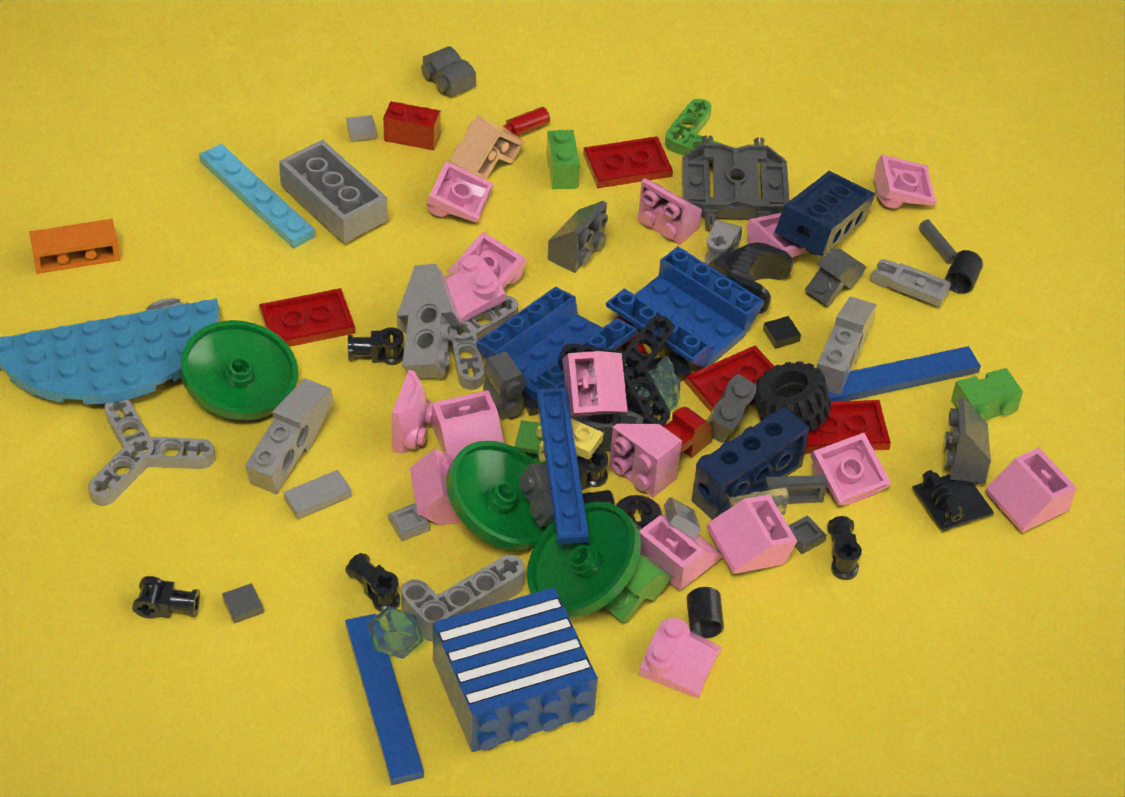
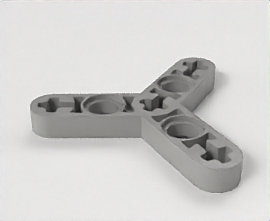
M506 295V301L462 322L461 326H451L452 339L448 341V345L451 346L458 382L463 388L475 390L483 385L484 366L476 342L518 313V302L512 296ZM397 312V327L406 333L407 328L398 317ZM484 318L491 321L486 325L477 323V320ZM466 351L473 353L474 356L464 358L459 354ZM472 368L474 377H470L468 369Z
M129 400L106 403L105 413L107 422L122 449L90 481L88 486L90 498L94 504L99 506L113 503L147 467L207 468L215 460L214 446L206 439L150 437ZM117 410H120L121 413H124V418H122L121 420ZM127 428H135L138 430L133 435H125L122 433ZM168 449L179 451L177 455L171 457L163 454ZM120 467H127L130 469V471L124 475H118L114 473L115 470Z

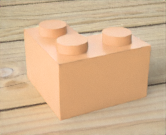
M477 115L475 120L470 123L461 143L456 146L450 161L460 168L486 180L498 159L512 164L525 142L503 126Z

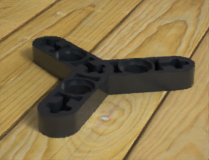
M660 315L651 318L624 352L580 344H567L561 349L558 365L562 370V358L568 353L594 351L622 353L625 392L636 413L644 418L643 424H660L663 427L667 424L670 418L669 408L650 376L647 367L666 345L673 333L674 325L670 319ZM662 328L664 331H661L655 339L653 337L655 329ZM646 344L651 348L652 352L650 354H643L638 350L637 345ZM635 388H646L650 396L640 397L635 392ZM653 412L655 416L660 415V420L657 417H651V413Z

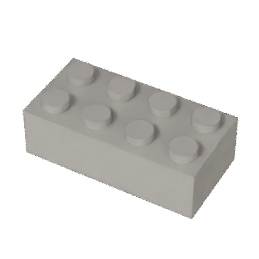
M323 139L279 161L281 186L344 244L388 221L387 196Z

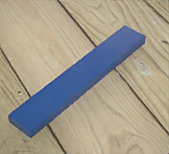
M966 346L851 371L840 395L829 391L828 393L831 402L850 401L979 373L981 365L970 347Z
M566 387L536 389L557 545L588 542L589 535Z
M377 614L345 620L346 630L390 783L394 785L424 778L422 764Z

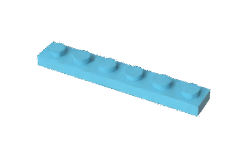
M219 144L199 154L200 162L293 249L315 238V229L224 145Z

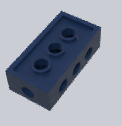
M828 171L784 205L775 233L782 236L787 242L796 243L806 248L809 253L822 257L866 220L875 193Z
M786 407L775 413L768 414L757 425L746 428L741 435L731 441L724 442L719 449L709 455L702 456L698 460L691 501L713 520L741 500L758 496L764 491L766 477H785L802 467L809 427Z

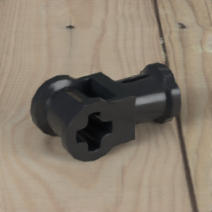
M388 327L383 330L371 331V337L348 335V358L353 360L354 357H372V363L383 362L387 365H397L403 361L404 348L401 345L404 341L403 332L398 328ZM390 335L393 336V343H390ZM392 349H393V357L390 356V350H392Z
M596 449L591 456V463L590 459L588 460L581 456L577 457L582 490L589 487H601L606 483L608 473L605 468L608 465L609 458L605 451Z
M837 516L827 524L828 533L832 535L833 541L831 571L835 577L841 580H851L858 574L859 566L857 561L861 557L862 549L857 543L856 534L852 533L854 521L847 516Z
M366 553L355 555L346 566V574L349 577L356 578L363 585L364 593L372 600L376 610L383 613L396 610L400 605V595L397 592L399 587L397 576L392 572L386 571L380 564L375 567L370 562L371 559Z
M146 576L140 580L139 597L134 600L132 609L137 615L144 618H170L171 611L189 613V617L197 616L200 604L199 589H193L192 591L176 590L174 582L164 581L154 576Z

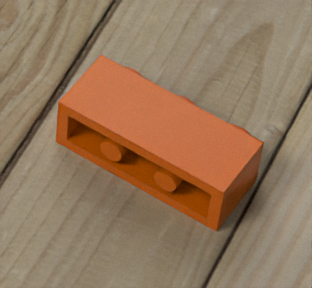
M113 218L29 231L37 274L120 261Z

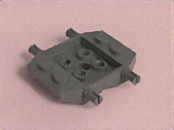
M707 135L702 137L701 145L682 157V197L702 209L701 217L705 218L706 231H710V225L712 229L716 218L753 219L782 213L784 205L789 202L787 161L771 147L764 145V138L760 137V143L759 137L753 140L754 145L734 148L725 144L713 143V137L710 135L707 143ZM709 160H713L714 198L710 197ZM758 162L760 167L761 199L759 192ZM731 176H740L742 180H733L731 179Z

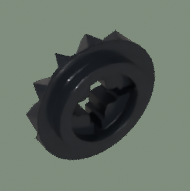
M642 495L627 496L616 504V506L632 518L639 531L662 515L660 506L651 498ZM636 510L640 514V522L635 520L634 514Z

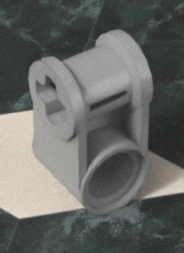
M715 220L706 242L709 248L705 255V263L707 265L710 261L738 248L742 227Z

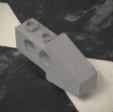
M437 264L415 265L398 311V317L407 328L402 367L407 373L408 370L415 371L419 379L444 377L445 366L449 365V352L447 349L448 341L452 339L451 326H461V321L446 278Z
M850 296L838 313L835 326L817 363V367L825 376L829 392L841 394L851 369L858 360L872 325L877 304Z
M304 378L273 410L274 420L245 465L250 484L276 495L278 494L302 452L308 453L334 401L331 388Z

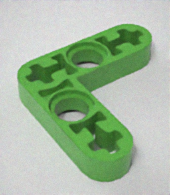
M694 99L687 105L666 132L665 146L668 150L685 156L694 150V147L702 144L703 136L698 133L710 119L712 107L709 101ZM689 123V124H693L694 126H693V127H686V126H683L682 124ZM713 140L715 144H722ZM709 160L710 167H713V160Z

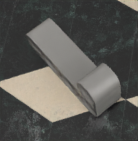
M506 555L438 595L424 581L418 579L409 580L401 588L402 614L424 639L433 642V622L505 602L519 594L524 584V563L517 556Z

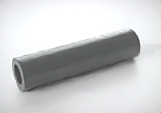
M930 220L922 221L919 229L947 263L952 264L957 252Z

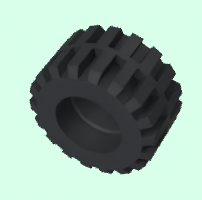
M800 361L796 363L785 362L783 365L778 364L773 366V369L766 370L763 373L764 376L756 380L754 398L761 421L768 414L775 413L786 407L807 425L809 430L813 431L817 429V425H822L826 421L825 417L830 415L831 401L825 376L818 367L814 368L813 364H804Z

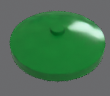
M230 320L205 326L188 340L182 353L180 374L189 395L206 410L229 419L254 420L273 414V410L295 389L298 379V365L291 348L276 333L255 323Z
M498 441L471 443L456 455L449 465L446 474L447 495L453 510L462 523L482 540L507 550L531 549L539 542V537L547 527H540L534 520V517H532L530 501L521 491L519 480L520 475L529 464L538 463L518 448Z
M607 502L584 504L589 535L588 542L557 545L555 525L552 522L541 534L539 542L535 544L530 554L527 566V583L530 593L533 594L555 587L569 618L590 614L607 605L625 588L636 570L641 552L640 533L632 518L614 504Z

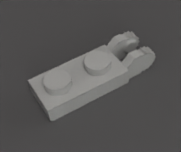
M881 259L877 264V270H873L870 275L871 281L880 287L885 288L889 286V288L938 307L941 306L951 287L949 281L902 263L898 264L891 260L888 261V259Z

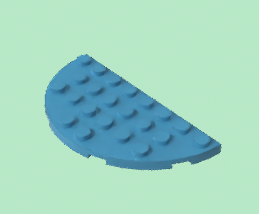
M217 298L46 330L31 331L13 336L0 337V370L2 369L9 376L10 381L21 389L53 401L64 402L66 398L83 400L84 404H102L136 398L156 391L157 385L169 379L176 381L181 378L180 363L188 340L203 327L220 322Z

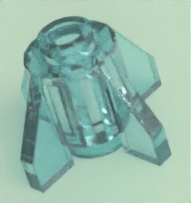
M664 356L657 365V368L648 372L669 411H671L680 400V381L676 374H674L673 364L669 357ZM641 387L637 393L640 397L650 396L649 391L644 387Z

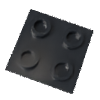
M929 470L923 474V482L921 484L912 486V489L941 531L994 514L973 482L950 480V474L940 477L938 473H933L932 470Z

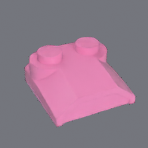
M881 155L877 161L874 175L881 203L887 208H900L903 202L935 206L937 200L934 197L928 166Z
M446 161L426 202L427 208L431 213L439 217L453 214L477 223L494 184Z
M781 213L749 220L746 227L749 243L759 242L786 251L792 258L808 252L806 248L796 243L787 242L782 236L775 233Z
M482 232L448 272L451 273L458 269V263L463 257L478 255L485 260L497 276L502 288H504L507 284L515 283L521 278L526 260L522 255Z
M478 255L463 257L458 263V269L445 276L461 323L506 301L505 292L497 276L485 260Z
M408 370L392 410V452L405 454L410 450H418L419 445L424 446L427 438V424H432L431 400H426L422 384L415 371Z
M865 433L815 450L810 455L813 461L812 471L814 475L826 476L827 488L838 505H849L868 498L891 485Z
M668 618L660 623L641 664L639 676L699 699L718 654L722 652V647L691 632L689 626L683 620Z

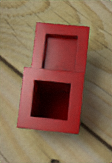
M681 407L672 413V420L664 426L665 429L682 440L680 454L684 452L690 458H693L703 450L712 440V425L688 407Z

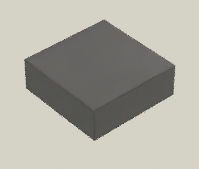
M808 515L789 525L797 540L794 547L801 554L826 541L827 535Z
M252 583L222 593L223 602L233 623L264 613L263 605Z

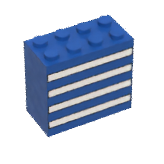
M555 587L433 622V662L471 752L490 750L498 744L511 740L519 741L528 735L540 731H552L560 725L573 721L581 722L594 715L598 677Z

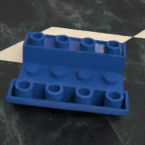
M679 246L660 260L659 275L640 291L633 294L624 288L606 302V307L641 330L654 316L660 315L670 319L674 325V330L665 346L692 364L702 367L715 363L740 342L764 305V300ZM660 327L655 329L653 337L656 339L658 334L664 330Z
M555 286L476 342V346L485 359L506 351L525 377L526 385L524 392L537 401L536 389L565 387L564 370L558 365L559 354L565 345L580 344L616 350L638 334V329L618 318L605 327L578 315L576 297Z

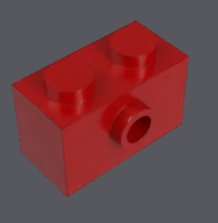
M390 101L383 117L384 141L434 150L441 134V110Z

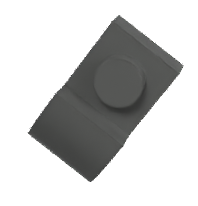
M833 249L817 264L820 269L810 281L805 291L829 307L845 285L851 290L867 267L842 249Z

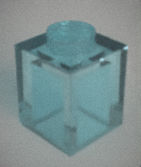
M387 606L367 624L374 649L401 659L405 658L424 641L416 615Z

